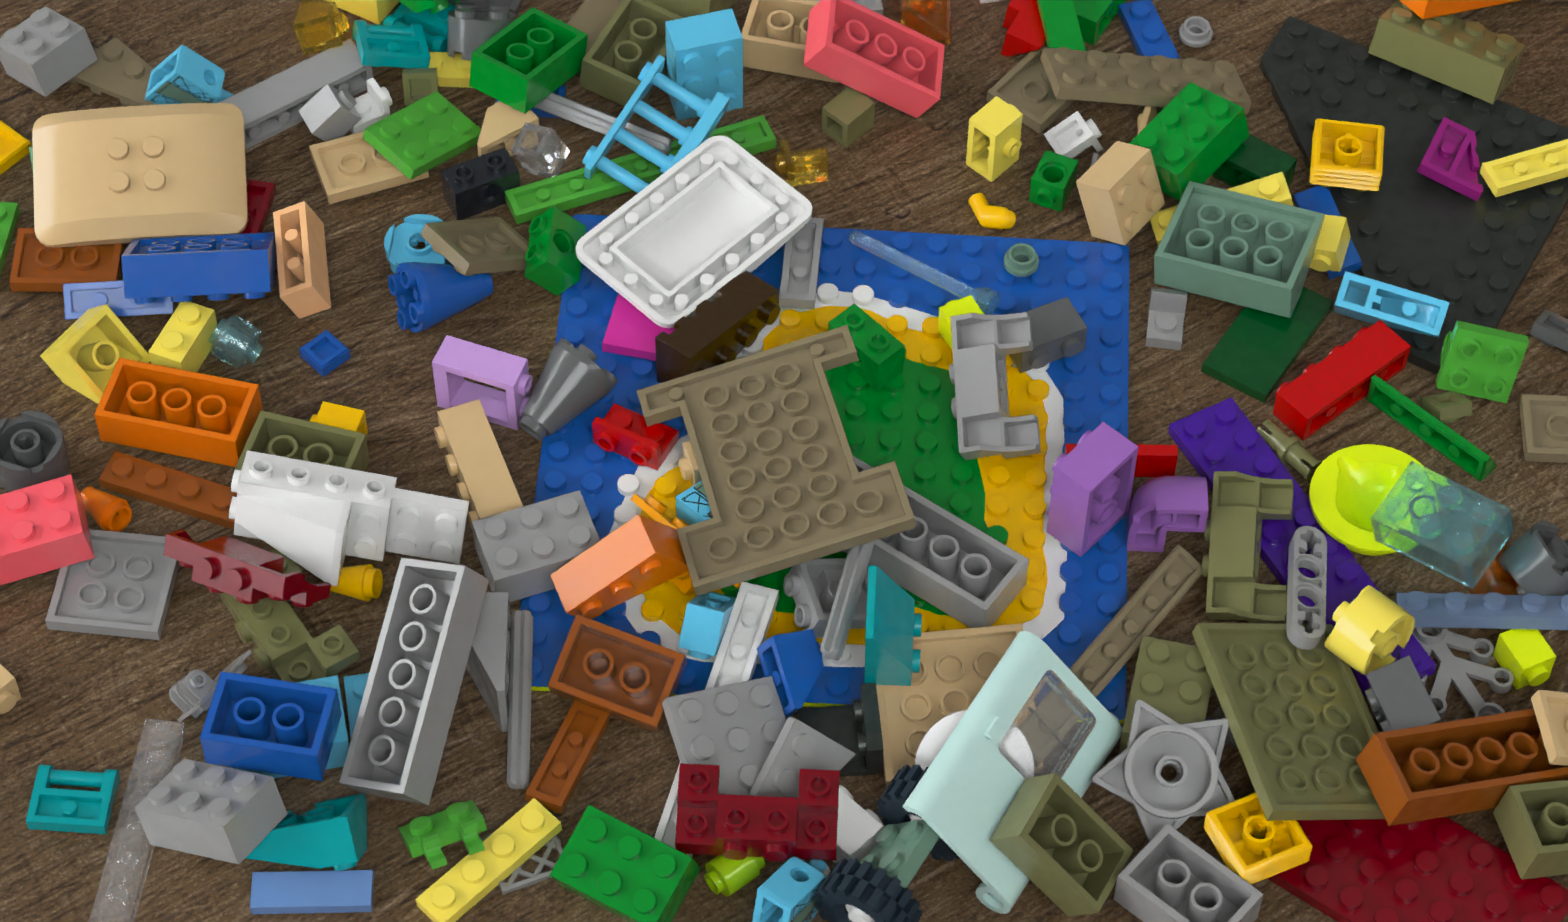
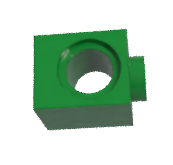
M1045 150L1031 178L1029 202L1062 212L1076 183L1078 160Z

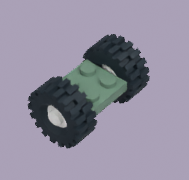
M913 764L911 768L909 765H905L902 769L898 770L877 802V806H879L877 811L879 816L884 817L882 822L885 827L877 834L876 844L870 853L860 861L857 858H850L849 861L846 858L840 859L814 895L816 900L814 903L815 907L821 910L819 915L823 920H829L830 922H919L921 920L922 910L918 909L920 904L917 899L910 898L913 893L907 886L929 853L936 860H941L942 857L946 861L960 858L919 815L907 812L903 807L929 767L923 770L920 765Z

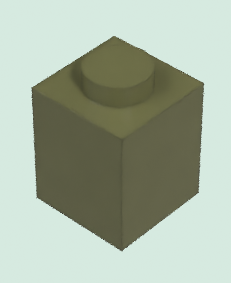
M851 87L845 88L822 107V131L847 148L874 126L875 102L868 95L860 93Z

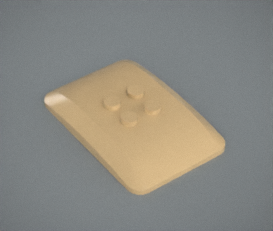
M184 103L77 110L43 115L33 125L34 230L40 243L47 247L131 243L133 239L240 234L247 226L248 201L244 118L241 110L233 104Z

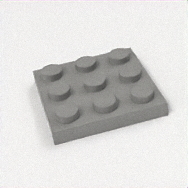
M89 529L95 558L60 568L45 620L47 629L160 640L179 569L178 560L164 556L166 537Z
M772 676L665 698L662 702L680 763L720 765L719 794L748 795L786 723Z

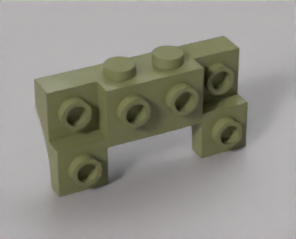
M1214 471L1211 519H1207L1204 531L1205 541L1210 542L1209 554H1204L1202 561L1203 576L1208 577L1206 614L1209 620H1247L1248 623L1286 624L1287 585L1260 584L1259 574L1262 520H1292L1294 494L1292 479H1269L1237 471Z
M276 549L271 551L284 557L283 574L294 571L303 574L296 562ZM220 593L222 602L236 621L234 625L239 637L245 644L249 641L255 648L253 654L258 665L263 671L269 669L276 680L301 682L335 676L344 668L360 659L359 650L340 624L312 638L287 601H277L266 597L260 599L257 604H243L238 602L235 596Z

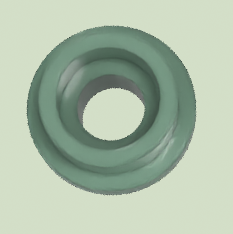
M1018 243L1011 246L1005 253L1003 263L1005 269L1010 274L1025 277L1036 272L1039 266V257L1032 246Z

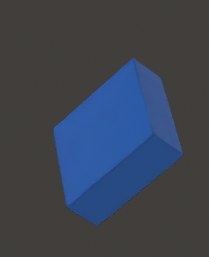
M325 330L299 349L300 357L322 377L351 358L350 350L328 330Z

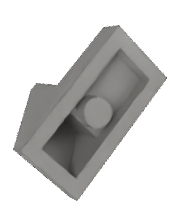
M1151 287L1145 346L1181 350L1188 296L1186 291Z

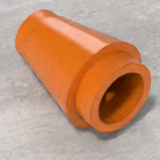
M92 486L86 487L81 491L80 494L84 502L85 511L104 531L120 532L130 523L132 510L125 499L95 489Z

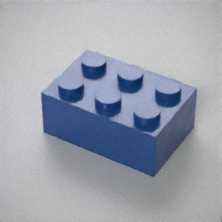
M221 671L200 736L206 763L322 781L342 715L337 689Z

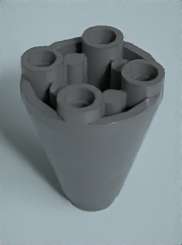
M561 338L553 347L522 412L523 418L519 421V425L531 437L542 441L545 436L550 437L606 397L618 383L617 378L611 372L600 368L595 363L597 356L589 348L580 344L576 349L569 341Z

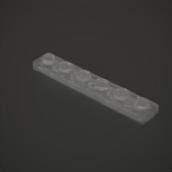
M145 719L89 922H134L154 850V845H150L135 807L177 764L186 732L183 722Z

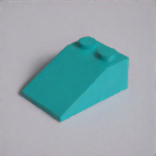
M870 565L868 571L864 684L876 683V685L911 686L912 673L920 672V649H913V637H921L922 614L914 613V598L878 566Z

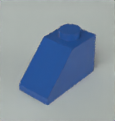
M813 629L774 635L757 648L765 677L772 676L786 719L802 708L824 666L822 652L820 651L821 646L816 641Z

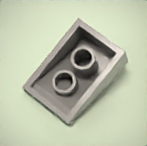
M486 592L466 668L501 732H508L511 636L509 593Z

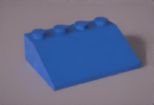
M275 232L133 239L121 255L125 299L134 298L136 304L156 302V297H171L172 302H187L193 300V296L207 295V300H225L229 298V294L243 293V298L246 299L265 297V292H271L274 283Z

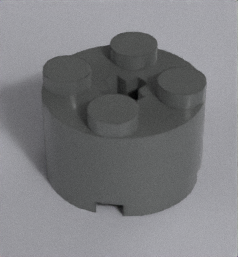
M469 2L455 3V10L448 12L447 54L454 57V51L461 52L463 60H471L472 52L516 20V14L509 11L508 4L503 3L489 4V8H475V4Z
M38 411L20 412V417L9 420V417H6L0 421V486L8 492L68 474L70 459L64 436L58 423L51 416Z
M1545 520L1538 521L1498 558L1503 569L1510 573L1518 583L1516 590L1519 595L1536 593L1546 596H1564L1568 594V539L1564 541L1556 533L1561 529L1551 522Z

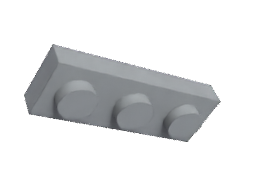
M811 217L808 223L785 243L779 307L815 309L824 218Z

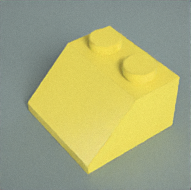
M107 304L88 309L40 355L64 384L97 404L101 400L119 358L145 363L150 362L148 352Z

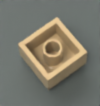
M1116 141L1076 181L1091 236L1124 246L1165 205L1152 153L1148 148Z

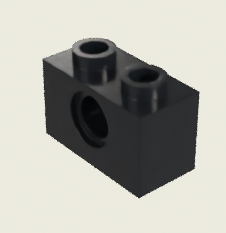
M505 147L441 170L444 199L457 220H464L506 204L505 191L520 187L519 170Z

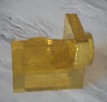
M780 140V153L775 154L776 170L778 174H784L785 181L790 186L828 181V156L825 147L791 153L788 140Z

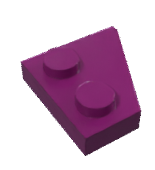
M1443 117L1416 172L1477 201L1483 191V185L1478 182L1477 172L1480 168L1479 156L1475 151L1477 146L1475 132Z

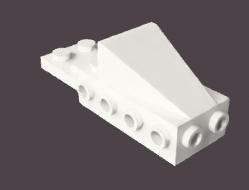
M247 450L242 470H234L231 492H236L237 497H232L229 519H235L234 535L263 540L324 582L330 583L331 586H338L345 555L383 562L385 551L459 564L469 501L396 488L397 477Z

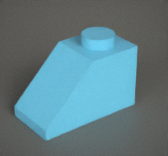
M709 592L690 600L687 603L678 647L687 649L688 654L696 658L710 659L711 656L715 657L736 598L716 592Z

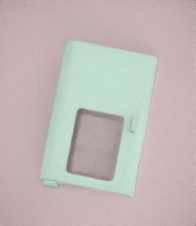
M1020 631L903 807L907 812L919 815L983 881L975 892L980 902L992 911L1007 914L1030 879L990 841L996 828L1026 778L1056 773L1082 798L1092 783L1091 778L1099 772L1122 735L1119 719L1111 712H1108L1042 639L1033 633Z

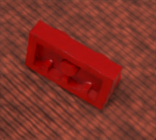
M615 403L604 419L596 417L592 422L594 444H597L607 452H615L627 457L637 465L648 466L657 471L679 440L678 430L662 423L647 427L643 415Z

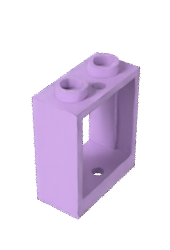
M446 335L432 361L437 406L447 409L480 399L489 422L518 430L520 427L519 421L523 418L522 412L531 395L530 389L533 382L532 375H529L528 359ZM464 377L505 389L506 392L467 381Z

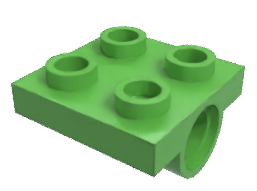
M1457 320L1454 330L1447 333L1443 343L1440 359L1441 366L1435 380L1436 388L1507 403L1529 344L1528 336Z

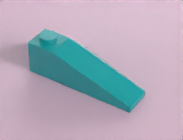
M365 793L314 803V809L297 816L295 813H292L291 809L286 810L288 814L255 847L246 859L318 869L333 866L335 871L346 870L356 866L367 850V799Z

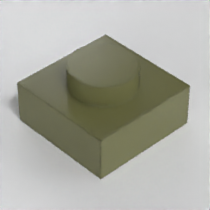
M437 68L403 69L405 106L411 105L435 91L439 92Z
M1455 391L1422 397V408L1442 423H1454L1460 417L1472 415V401Z

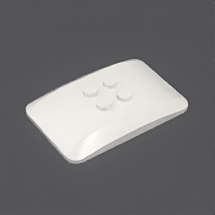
M720 135L713 136L700 144L582 236L576 244V255L581 263L655 324L662 328H673L674 323L681 317L692 318L696 312L697 305L704 300L712 303L717 290L746 270L751 273L782 247L811 219L812 205L806 197L732 139Z

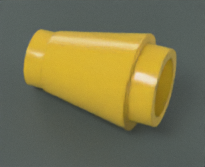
M371 564L342 567L338 586H331L330 591L366 602L370 601L371 598L377 599L381 594L383 586L382 571L374 568Z

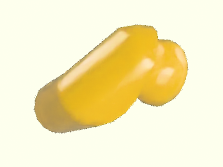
M982 193L972 195L968 201L978 222L984 228L1010 229L1016 222V215L1013 211L1005 207L990 206Z

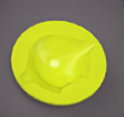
M1354 445L1334 452L1317 467L1309 488L1310 507L1322 529L1332 538L1345 545L1347 549L1363 555H1387L1415 546L1432 531L1440 512L1439 490L1428 470L1410 455L1383 445Z

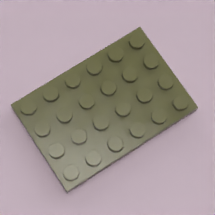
M1197 623L1192 632L1225 717L1228 719L1229 727L1266 820L1385 819L1356 761V758L1372 736L1378 733V729L1350 665L1324 647L1327 637L1334 628L1333 625L1326 624L1325 632L1319 644L1313 649L1305 650L1294 646L1289 641L1286 634V624ZM1302 624L1305 627V632H1307V624Z

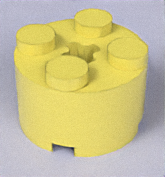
M1367 585L1351 603L1344 601L1338 606L1332 617L1336 624L1327 637L1324 647L1356 671L1366 676L1367 673L1393 663L1396 660L1390 654L1397 645L1404 649L1412 635L1415 619L1394 601L1371 585Z

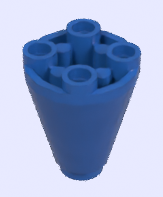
M404 262L399 264L395 274L388 276L390 293L396 296L398 325L402 330L410 329L412 332L426 331L480 303L493 292V282L490 273L465 276L458 273L454 269V265Z

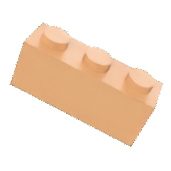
M305 201L273 212L280 298L299 319L330 309L331 298L324 223Z

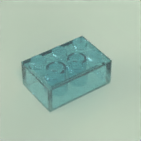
M1413 461L1410 462L1371 517L1376 541L1474 589L1513 533L1510 508Z

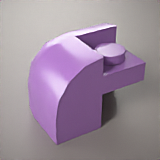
M1163 476L1151 478L1139 487L1131 499L1126 526L1127 551L1163 552L1167 531L1204 532L1208 516L1206 477Z

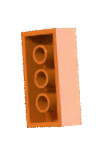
M119 358L94 416L101 441L236 467L261 410L263 411L258 384Z

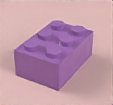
M1102 422L1094 431L1089 430L1085 432L1079 439L1077 446L1069 454H1061L1052 467L1054 474L1049 491L1051 498L1050 506L1047 510V533L1082 557L1129 512L1138 446L1105 422Z

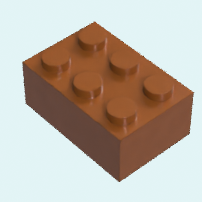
M576 614L548 683V688L555 695L608 712L613 717L659 734L666 718L662 702L665 698L675 695L687 665V659L682 653Z

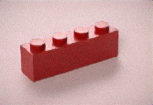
M1381 320L1369 328L1363 327L1348 343L1333 348L1321 362L1310 364L1303 371L1302 375L1294 381L1283 383L1275 393L1276 399L1273 415L1304 441L1366 397L1371 377L1376 375L1387 382L1404 370L1411 346Z

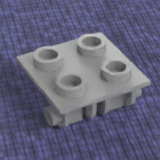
M250 650L246 651L223 671L242 674L247 668L243 661L252 652ZM192 670L170 688L169 697L171 701L184 712L177 719L179 722L189 715L196 719L204 710L207 711L210 708L220 674L213 681L204 671Z

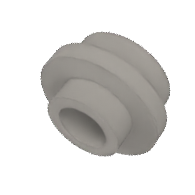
M1189 17L1180 26L1179 38L1190 47H1203L1210 43L1212 39V28L1203 17Z

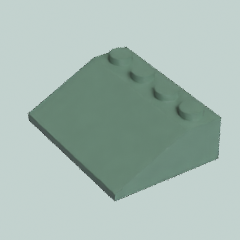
M1189 181L1154 255V284L1291 318L1304 286L1325 214Z

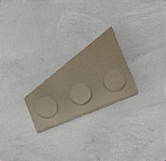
M116 37L94 51L98 59L67 81V83L72 85L80 83L88 86L91 92L100 96L106 93L120 99L121 104L126 106L158 105L145 100L150 74L154 68Z

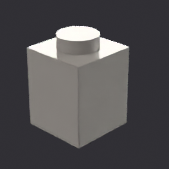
M326 84L299 110L310 132L323 141L343 137L362 119L354 107L357 104L354 97L345 89L339 91L329 84Z

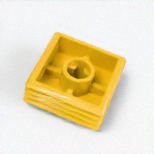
M1316 119L1312 136L1309 182L1322 187L1334 186L1351 188L1357 191H1378L1383 171L1385 127L1374 124Z
M1256 793L1206 813L1203 828L1227 868L1250 885L1309 861L1313 846L1297 820L1267 821Z

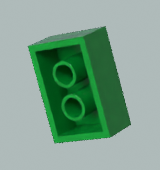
M532 7L472 52L469 86L525 114L581 70L582 59L586 55L588 34Z
M1189 82L1129 144L1151 150L1162 192L1180 201L1188 182L1193 181L1203 184L1249 137V131L1243 107Z
M588 805L552 869L550 876L559 886L628 922H672L701 868L692 857Z

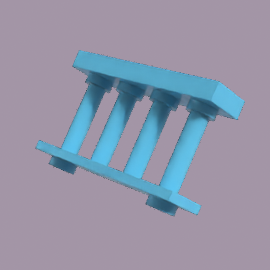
M659 55L653 64L648 61L638 76V80L641 83L599 146L595 147L592 145L582 161L585 164L584 177L590 180L598 168L631 190L639 193L649 184L605 157L615 141L620 142L660 167V172L665 173L709 138L727 111L730 98L718 91L713 100L708 98L703 100L661 73L664 69L665 58ZM655 85L697 112L696 116L700 117L695 127L688 126L685 128L643 102L651 87ZM633 114L640 115L679 140L678 144L682 147L676 156L669 154V156L665 155L625 130L624 128Z

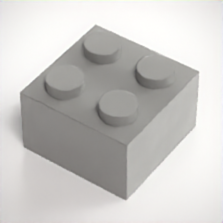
M46 6L33 12L28 19L15 28L6 31L0 38V60L6 74L45 97L98 60L85 28Z

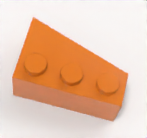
M638 514L552 573L550 577L567 614L573 616L579 614L589 619H594L603 612L689 570L677 529Z

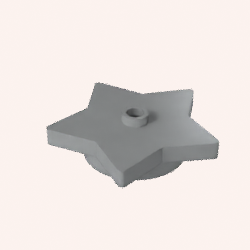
M1139 699L1134 705L1127 748L1091 778V782L1133 804L1149 843L1166 824L1177 830L1189 817L1206 816L1208 811L1235 801L1219 769L1229 727L1228 719L1179 724ZM1170 765L1175 768L1176 777L1173 780L1168 781L1162 777L1161 770L1164 766Z

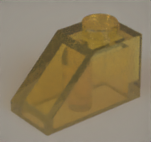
M301 0L293 27L304 56L342 46L346 33L349 32V25L344 12L339 13L336 3L325 0Z

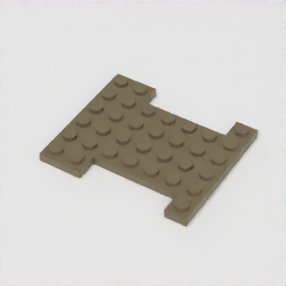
M847 325L637 390L647 427L683 416L713 518L677 529L696 596L917 527L895 461L861 472L857 470L824 372L859 361Z

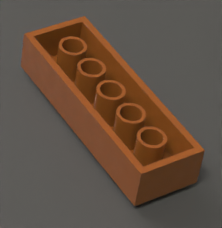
M1534 708L1378 732L1372 736L1356 758L1389 826L1494 809L1509 786L1568 780V766L1549 763Z

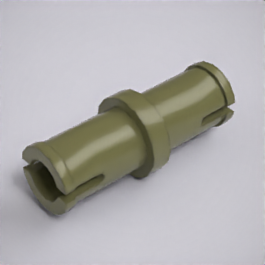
M1265 420L1262 424L1272 434L1269 435L1260 426L1256 431L1276 453L1281 463H1288L1304 476L1307 481H1311L1314 473L1307 465L1316 470L1322 461L1303 448L1302 441L1296 436L1290 437L1273 420Z

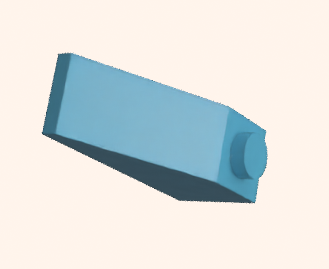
M1345 271L1334 304V313L1371 324L1381 320L1388 327L1439 337L1450 302Z

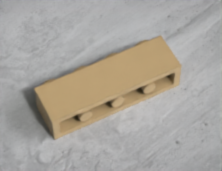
M480 399L437 411L439 426L434 428L435 437L439 448L446 447L448 455H445V461L450 476L457 475L460 483L456 484L459 499L469 501L471 511L467 515L471 529L472 521L523 507Z

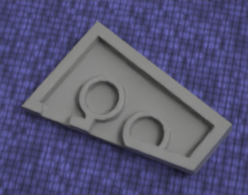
M789 716L748 795L798 798L800 769L841 770L855 753L798 719Z

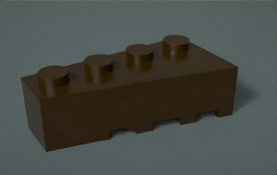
M746 270L717 290L712 303L704 300L697 305L696 312L692 318L687 319L683 316L677 320L673 327L676 329L671 334L663 331L655 337L657 382H666L735 360L736 356L745 347L749 348L755 342L758 333L767 324H773L780 313L779 290Z

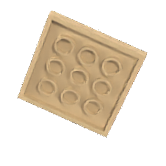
M1022 623L922 632L921 637H913V649H920V672L912 673L911 686L876 685L884 748L883 767L886 787H888L899 769H902L905 765H909L911 768L915 764L919 745L925 734L936 722L951 713L969 708L1020 631H1023ZM1032 694L1012 722L1017 728L1034 710ZM1042 761L1035 769L1033 768V774L1042 772Z

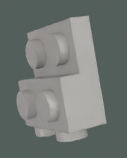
M817 558L792 566L784 578V592L788 597H793L796 604L794 620L797 627H804V630L813 629L815 638L824 637L846 558ZM868 568L850 629L866 628Z

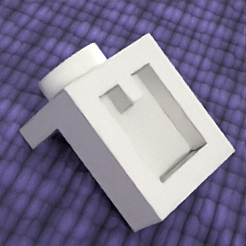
M373 77L366 80L368 93L355 98L357 104L354 107L362 119L350 129L352 134L363 132L368 126L390 115L391 96L384 86L380 88Z
M1078 111L1044 133L1054 151L1069 158L1075 157L1091 145H1093L1097 152L1103 150V147L1097 140V138L1102 136V133L1091 118L1085 122Z

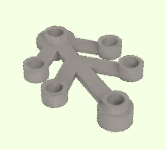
M1414 627L1412 634L1430 656L1432 652L1440 664L1430 698L1434 705L1441 708V710L1437 711L1441 719L1446 713L1447 702L1445 699L1451 682L1474 717L1505 713L1501 706L1495 703H1485L1469 679L1471 677L1489 683L1490 689L1498 694H1505L1510 691L1514 680L1510 670L1503 667L1492 668L1482 665L1491 660L1494 651L1493 644L1485 638L1473 639L1450 632L1447 628ZM1428 632L1434 636H1427L1424 633ZM1448 647L1469 652V657L1472 661L1454 656ZM1481 648L1487 653L1480 654L1475 649ZM1428 675L1424 676L1421 679L1422 682H1424V686L1426 684ZM1503 678L1507 683H1499L1495 679Z

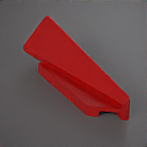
M1011 0L1008 4L1003 27L1008 29L1005 35L1001 55L1009 57L1039 50L1043 47L1046 37L1037 1Z

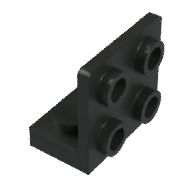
M876 683L860 684V699H854L853 705L801 708L798 710L799 721L855 753L852 759L840 770V777L882 774L884 748Z

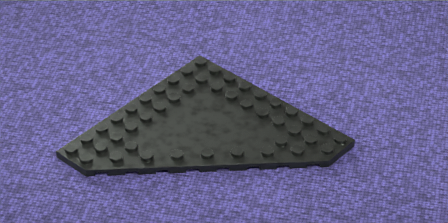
M1289 15L1261 57L1260 70L1263 76L1268 78L1272 86L1271 93L1279 110L1284 112L1288 120V128L1296 145L1301 147L1305 156L1304 162L1309 173L1312 136L1316 119L1374 124L1385 127L1383 171L1379 190L1357 191L1351 188L1334 186L1328 188L1341 217H1347L1351 239L1362 261V266L1356 271L1358 275L1450 302L1439 337L1389 327L1411 346L1407 362L1438 374L1445 337L1449 331L1454 330L1457 320L1489 328H1497L1568 204V177L1495 197L1480 174L1482 163L1568 139V128L1500 100H1496L1491 104L1369 54V47ZM1443 117L1474 131L1476 134L1477 146L1475 151L1479 156L1480 168L1477 172L1478 182L1483 185V191L1477 201L1416 172Z

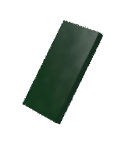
M1303 286L1291 318L1244 307L1204 361L1201 372L1265 403L1333 308L1334 301Z

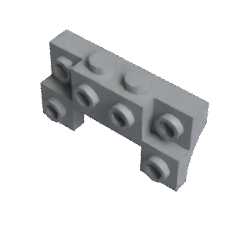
M1027 312L1006 315L967 313L951 316L953 364L949 365V375L952 384L955 385V398L951 399V409L954 418L957 419L959 454L965 460L1000 454L1005 459L1041 453L1038 418L1034 414L1010 417L1005 355L1033 350L1031 316Z

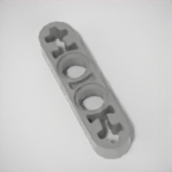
M1312 526L1299 527L1295 531L1288 547L1286 634L1294 646L1305 650L1315 648L1326 629L1327 540L1320 530ZM1307 543L1309 548L1312 549L1310 554H1305L1307 551ZM1298 568L1310 569L1316 577L1308 578L1301 574ZM1298 596L1310 598L1315 603V606L1310 607L1302 604ZM1304 620L1308 621L1307 632H1305V627L1302 626Z

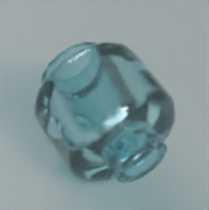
M237 315L229 317L228 320L222 317L208 342L212 343V354L234 368L243 367L247 361L254 364L264 348L263 345L258 343L261 339V330Z

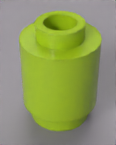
M718 855L706 863L707 873L704 874V879L715 894L722 893L724 896L729 897L760 875V870L765 867V861L763 857H746L741 860H731L723 855Z

